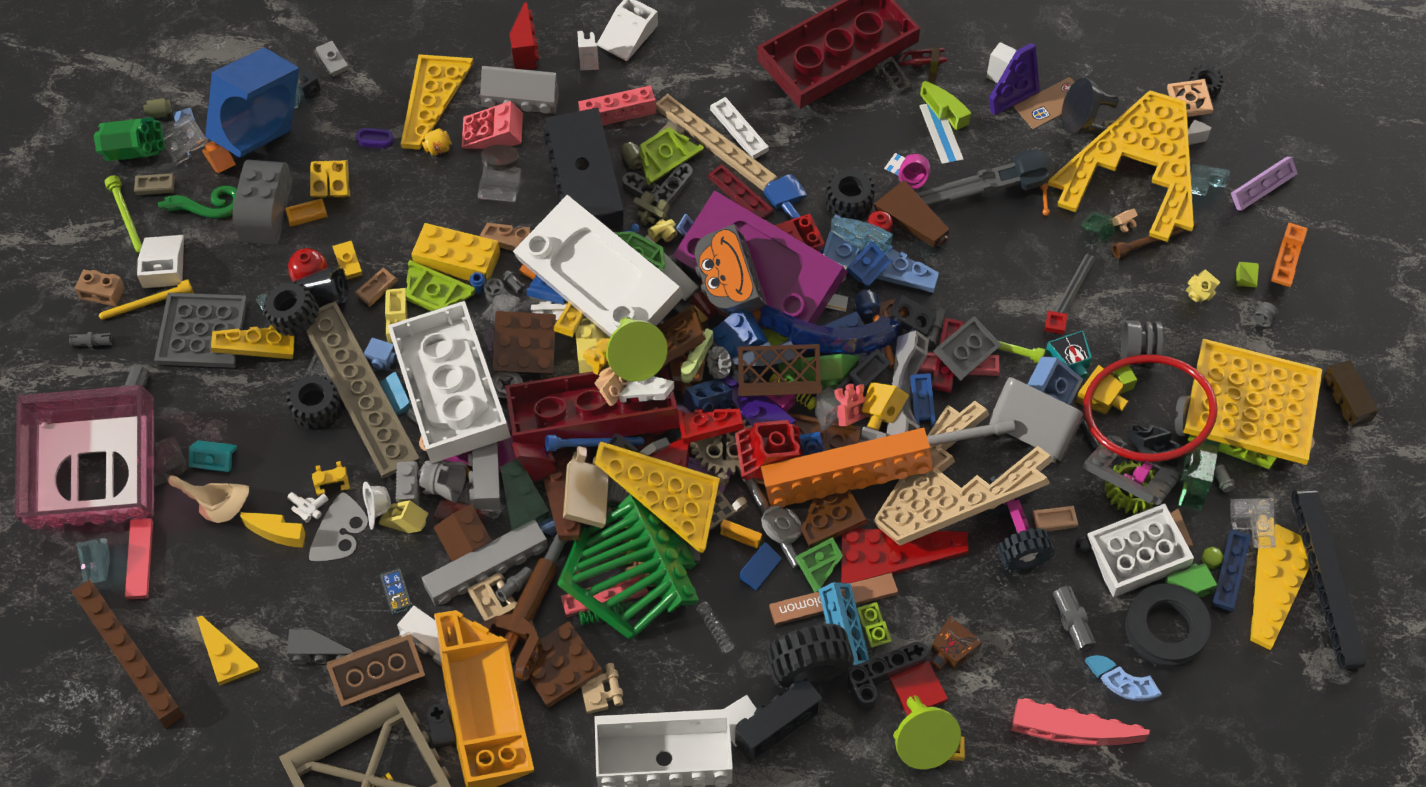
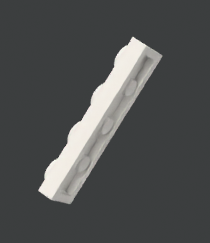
M726 97L710 105V110L749 156L756 159L768 152V145Z

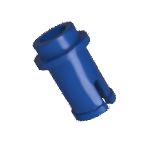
M479 272L473 273L469 279L470 284L476 289V294H482V291H485V276Z

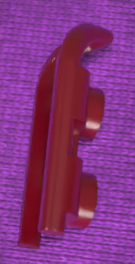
M940 48L938 65L948 60L947 57H941V52L945 51L944 48ZM932 49L905 52L899 59L898 67L906 65L921 67L930 63ZM929 53L930 57H923V54ZM911 55L912 60L902 62L906 56Z

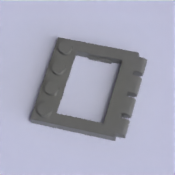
M1109 435L1107 437L1108 440L1124 449L1139 452L1137 448L1123 442L1118 436ZM1102 444L1089 456L1082 467L1140 499L1156 505L1161 504L1181 478V474L1175 471V468L1164 462L1159 464L1148 462L1153 465L1151 469H1155L1157 474L1144 487L1108 468L1118 455L1105 448Z

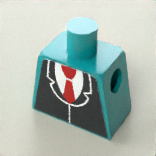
M1083 331L1048 342L1046 348L1048 357L1060 359L1081 378L1085 379L1088 377L1086 369L1090 366L1092 356Z

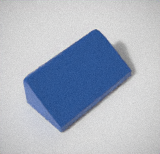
M764 543L741 570L740 579L755 590H758L782 558L767 543Z

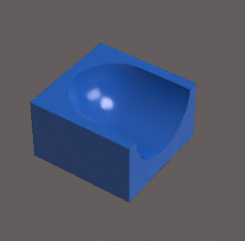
M264 47L212 72L205 137L241 158L290 132L299 67Z

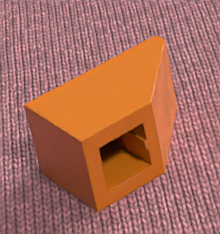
M213 141L206 144V148L202 150L217 173L236 165L230 152Z

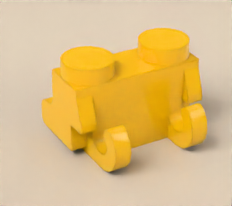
M601 338L594 349L588 348L583 354L586 363L592 366L593 373L596 375L601 373L602 367L606 365L607 358L605 354L609 338Z
M341 461L336 462L337 468L321 471L320 465L316 466L317 472L312 474V479L317 496L325 494V489H320V486L324 484L344 481V485H341V490L350 489L346 467H342Z

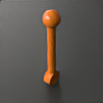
M1045 183L1040 186L1041 190H1043L1044 201L1042 213L1048 216L1050 214L1047 203L1048 184Z

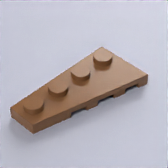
M487 223L480 237L496 240L499 242V247L514 251L533 230H530V227L516 229L512 225Z

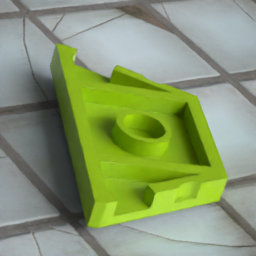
M670 127L651 137L639 146L647 184L650 185L671 172L678 165L700 153L704 147L701 144L697 146L688 141V137L678 134L677 131Z
M411 260L408 262L406 300L427 310L435 311L463 302L476 293V289L470 285Z

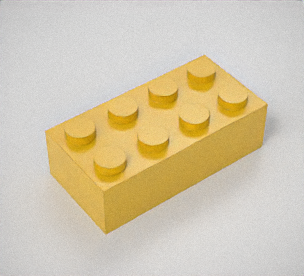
M425 223L411 255L413 262L444 275L470 281V276L473 273L479 272L485 276L486 283L493 274L500 256L499 242L496 240Z

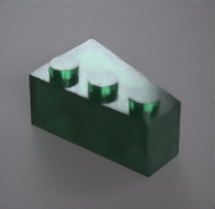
M1206 439L1199 447L1187 453L1189 455H1186L1183 467H1186V469H1183L1180 478L1182 485L1177 501L1178 505L1202 511L1213 481L1220 442Z
M517 458L501 466L500 477L510 532L534 519L536 522L547 518L549 510L529 474Z

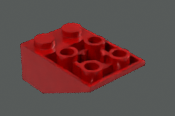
M527 3L523 4L510 32L514 68L521 70L537 69L536 61H539L538 50H535L538 49L537 38L532 36L536 35L532 9L528 10Z

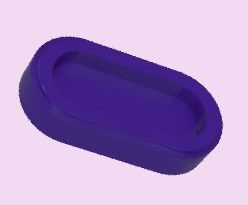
M362 128L356 133L357 143L362 147L386 149L394 143L393 134L389 130Z

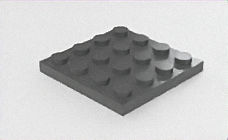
M168 293L154 358L155 364L235 368L237 354L211 352L212 331L230 329L242 331L248 301L247 296Z

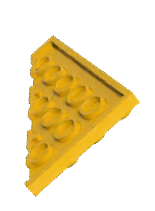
M600 442L594 463L697 551L703 553L707 543L720 478Z

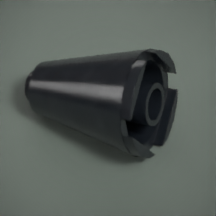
M339 264L295 280L296 283L300 282L306 286L317 302L332 303L336 301L337 304H343L348 299V295H345V290L348 289L347 276L343 268L339 269Z

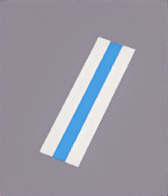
M928 104L919 105L941 163L963 160L948 119L939 120Z

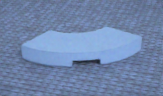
M1121 667L1101 676V680L1111 691L1130 700L1148 701L1159 698L1162 695L1151 676L1143 678L1133 677Z

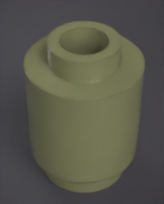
M170 99L147 100V104L143 105L145 116L153 117V119L168 117L169 114H172Z
M633 142L625 143L621 147V156L631 170L642 168L643 164L639 147Z

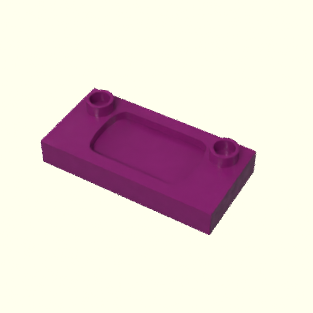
M714 190L673 254V257L696 272L695 267L698 265L695 258V248L699 240L709 233L735 224L745 236L767 303V307L759 310L798 335L811 331L847 275V270L842 265Z

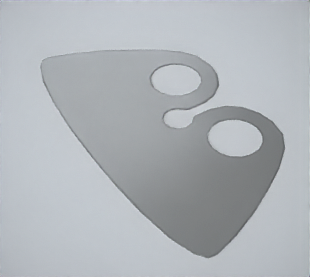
M341 493L325 514L312 542L309 560L328 561L340 559L351 555L356 549L355 538L348 534L341 535L340 530L345 528L350 533H359L367 526L368 519L362 508L346 493ZM353 517H360L363 521L362 526L354 529L349 524L350 520ZM344 539L351 541V548L348 551H341L338 547L340 541Z

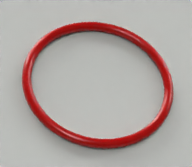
M1148 354L1121 359L1099 372L1091 381L1085 393L1083 413L1092 435L1108 450L1132 460L1160 462L1181 457L1199 447L1214 428L1218 405L1212 386L1198 370L1175 358ZM1149 362L1166 364L1185 371L1197 380L1207 395L1209 416L1205 427L1190 443L1176 450L1164 453H1139L1114 444L1096 426L1091 409L1093 395L1097 387L1114 371L1128 365Z

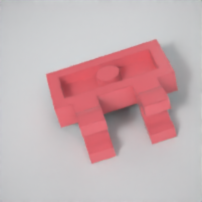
M854 384L846 385L845 396L843 395L842 388L834 390L836 399L841 402V405L837 406L839 426H848L868 417L862 413V407L866 398L863 397L864 384L857 385L856 391L854 390Z

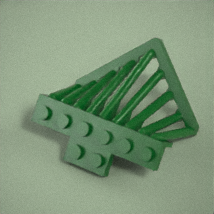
M630 494L618 505L619 509L606 516L605 526L620 517L624 518L623 520L591 538L589 537L602 528L592 525L588 528H582L580 540H575L559 578L558 586L625 637L633 639L664 609L667 608L668 612H673L679 605H695L699 598L685 570L692 569L696 565L685 540L673 529H664L661 519ZM624 528L628 529V530H626V531H624V532H622V533H619V534H617V535H615V536H613V537H611V538H609V539H607V540L601 542L602 540L608 538L609 536H611V535L617 533L618 531H620V530H622V529H624ZM626 539L632 540V541H629V542H627V543H625V544H622V545H620V546H617V547H615V548H613V549H610V550H608V551H605V552H603V553H601V554H598V555H596V556H594V557H591V556H593V555H595V554H597V553H599V552H601V551H603V550H606V549H608V548H610V547H612V546H614V545H616V544H618V543H620V542H622V541H624V540H626ZM627 551H635V552H633V553H630V554H627V555L622 556V557H620V558H617V559H614V560H612V561L606 562V563L601 564V565H599V566H596V567H593V568H591V569L585 570V569H587V568H589V567H592V566H594V565H596V564H599V563L604 562V561H606V560H608V559H611V558H613V557H616V556H618V555H620V554H623V553H625V552H627ZM644 562L590 589H582L577 585L581 581L625 564ZM639 574H650L605 602H600L593 597ZM656 585L655 589L623 614L617 615L610 610L613 606L645 587ZM657 597H662V600L634 627L626 622Z

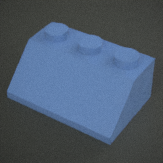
M1041 357L1027 385L1070 405L1083 378L1056 357Z

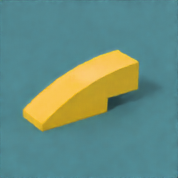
M241 512L240 517L244 525L254 533L278 544L303 548L305 530L302 524L286 523L283 515Z

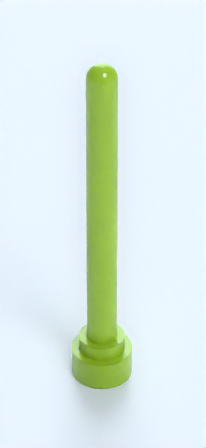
M110 176L105 179L106 188L113 193L136 252L140 253L142 244L120 191L122 183L118 176Z
M999 341L1001 346L998 348L1030 357V360L1037 364L1041 357H1044L1046 350L1039 347L1031 350Z

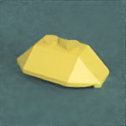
M586 318L581 321L575 332L580 373L593 371L592 366L587 364L586 359L583 358L584 352L588 348L594 349L601 338L610 339L606 333ZM606 361V365H604L601 370H604L609 366L608 361Z

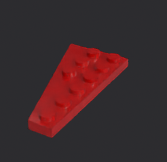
M881 529L851 530L841 535V553L843 555L841 558V583H854L889 573L894 575L912 570V568L917 566H926L935 561H945L966 555L968 553V532L934 531L903 545H898Z

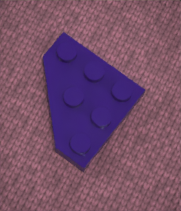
M1033 43L1016 50L989 96L990 110L994 115L1040 92L1036 46Z

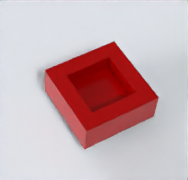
M1048 311L1044 331L1064 335L1067 314Z

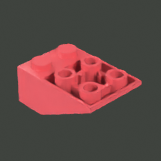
M512 101L465 116L463 119L462 148L506 149L521 144L523 112Z

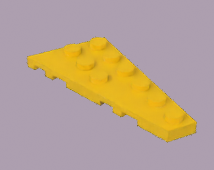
M418 55L401 140L402 148H422L425 134L431 132L474 64L473 58Z
M1260 517L1250 641L1271 650L1310 566L1301 535Z

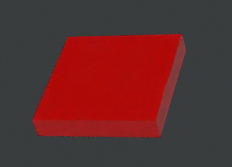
M929 661L889 677V681L907 716L912 713L907 706L909 697H912L915 701L914 696H918L922 704L927 707H935L948 700Z

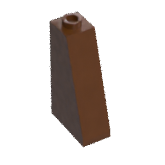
M905 180L874 203L875 211L888 213L892 217L894 224L934 248L938 244L943 245L949 238V228Z

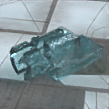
M1192 164L1190 169L1192 194L1206 195L1209 185L1226 188L1231 170Z

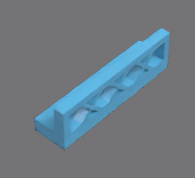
M833 582L819 589L826 623L831 625L837 624L845 629L854 656L853 666L870 660L851 583ZM841 589H844L846 599L842 596ZM846 610L850 613L851 619L847 616ZM851 630L855 633L856 640L852 636ZM856 651L860 653L862 661H858Z

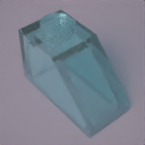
M107 538L76 543L84 583L89 579L92 583L106 581L110 563Z

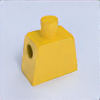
M1100 365L1097 366L1078 392L1077 403L1083 405L1088 386L1095 376L1104 369ZM1111 374L1108 375L1097 387L1093 395L1091 409L1107 414L1111 407L1114 406L1123 411L1129 402L1120 396L1123 384Z
M870 382L862 407V413L870 417L867 428L878 431L882 422L893 423L908 399L909 394L897 386Z

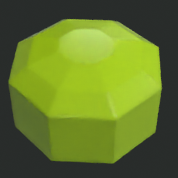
M1209 547L1204 550L1201 561L1203 564L1206 563L1208 568L1214 569L1220 567L1224 556L1220 549Z

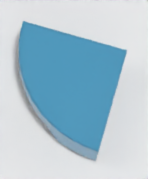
M1095 655L1085 659V662L1097 678L1116 667L1112 660L1104 656Z

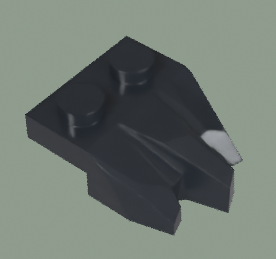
M1132 425V430H1128L1130 439L1140 453H1164L1183 447L1171 440L1172 432L1161 427L1149 425L1147 429L1139 425Z

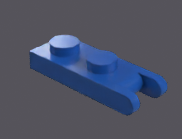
M931 374L910 375L914 419L919 426V421L930 420L931 428H933L936 422Z

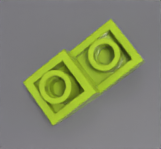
M877 602L857 608L860 623L870 648L892 642Z

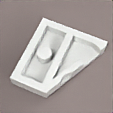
M654 376L643 381H630L619 395L620 402H626L627 398L639 397V401L665 400L674 389V381Z

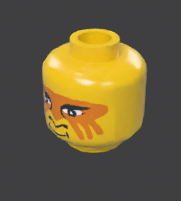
M442 129L426 133L424 136L425 141L422 142L426 153L430 151L433 156L449 151V145H452L447 131Z

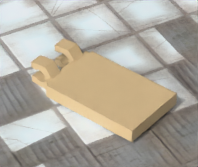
M578 446L577 452L573 453V459L567 464L563 518L603 528L606 524L609 475L594 463L596 457L593 458L592 464L586 463L587 448Z

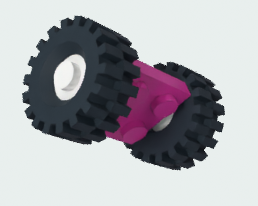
M1003 473L999 474V476H997V477H995V476L991 477V478H990L991 480H989V481L986 480V482H987L988 484L993 483V482H994L996 479H998ZM1033 491L1002 503L994 509L984 511L989 515L994 513L995 515L1005 514L1010 511L1018 534L1011 535V538L1007 537L1004 539L1005 542H1001L1000 546H998L1003 566L1009 572L1026 571L1029 568L1034 569L1037 565H1043L1044 561H1049L1055 555V549L1046 529L1041 530L1040 528L1030 529L1022 507L1023 504H1028L1029 500H1032Z

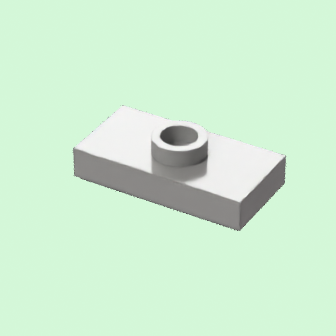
M333 41L316 47V52L332 77L349 70L346 61Z

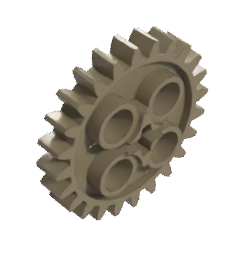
M744 419V420H743L744 428H752L751 425L745 426V424H746V419ZM729 433L724 435L726 460L722 458V435L690 443V447L694 448L691 454L697 455L695 462L702 461L700 468L708 466V473L712 469L715 470V476L719 474V471L726 474L727 471H730L732 475L735 474V469L741 472L738 455L733 456L730 454L732 450L737 451L736 438L729 435ZM716 451L719 455L712 456L709 452Z

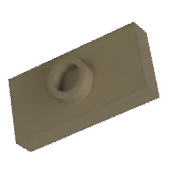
M174 173L135 176V195L174 193Z

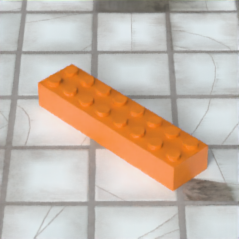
M920 428L761 466L770 507L781 506L783 508L786 505L803 503L814 498L820 499L835 493L842 494L849 489H863L874 484H884L895 479H905L908 476L925 474L933 471L925 428Z

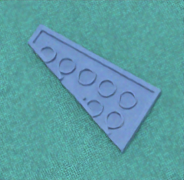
M835 214L823 255L848 267L872 241L886 254L885 256L892 259V262L876 279L934 293L939 275L937 271L921 262L911 260L907 254L897 252L892 249L893 246L868 232L860 231L856 228V225L846 223L841 220L840 216Z

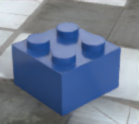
M742 309L732 313L712 329L717 345L727 350L731 360L738 356V347L760 346L768 342L753 313Z

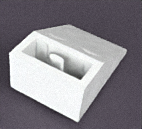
M623 0L616 8L597 46L628 61L658 26L657 11L637 0Z
M184 235L144 238L138 257L137 276L143 288L178 286V284H181L183 280Z

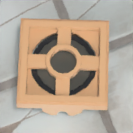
M1205 79L1168 84L1167 90L1170 97L1186 101L1187 120L1195 119L1199 115L1213 113V106Z

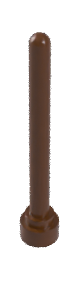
M1193 221V229L1197 227L1196 221ZM1174 227L1171 236H1174V235H1177V234H1180V233H1183V232H1186V231H1189V230H1185V229H1182V228H1179V227ZM1147 236L1130 243L1118 242L1112 245V251L1114 256L1119 259L1125 257L1130 250L1154 243L1160 239Z

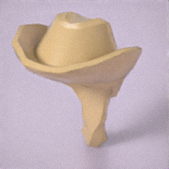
M172 475L168 480L171 486L181 489L183 493L199 503V513L206 520L216 523L231 520L240 511L249 494V486L242 484L209 483L205 486H193Z

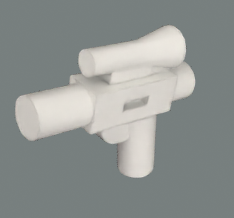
M293 492L287 497L288 500L297 506H293L291 510L301 516L306 523L312 517L319 519L322 513L317 508L329 500L325 494H322L316 500L313 498L303 499Z

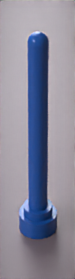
M547 435L546 450L551 452L561 447L599 446L600 442L608 443L611 438L561 439L556 435ZM641 437L625 438L633 446H642L645 443V440Z

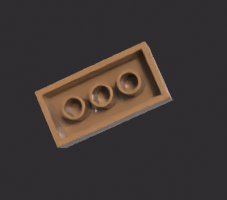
M411 632L334 659L326 664L341 706L425 676V671Z

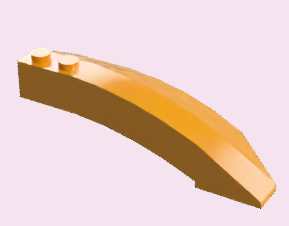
M457 610L434 614L446 693L465 787H497L534 772L513 676L508 640L501 636L497 637L489 632L488 628L475 621L472 622L466 619Z

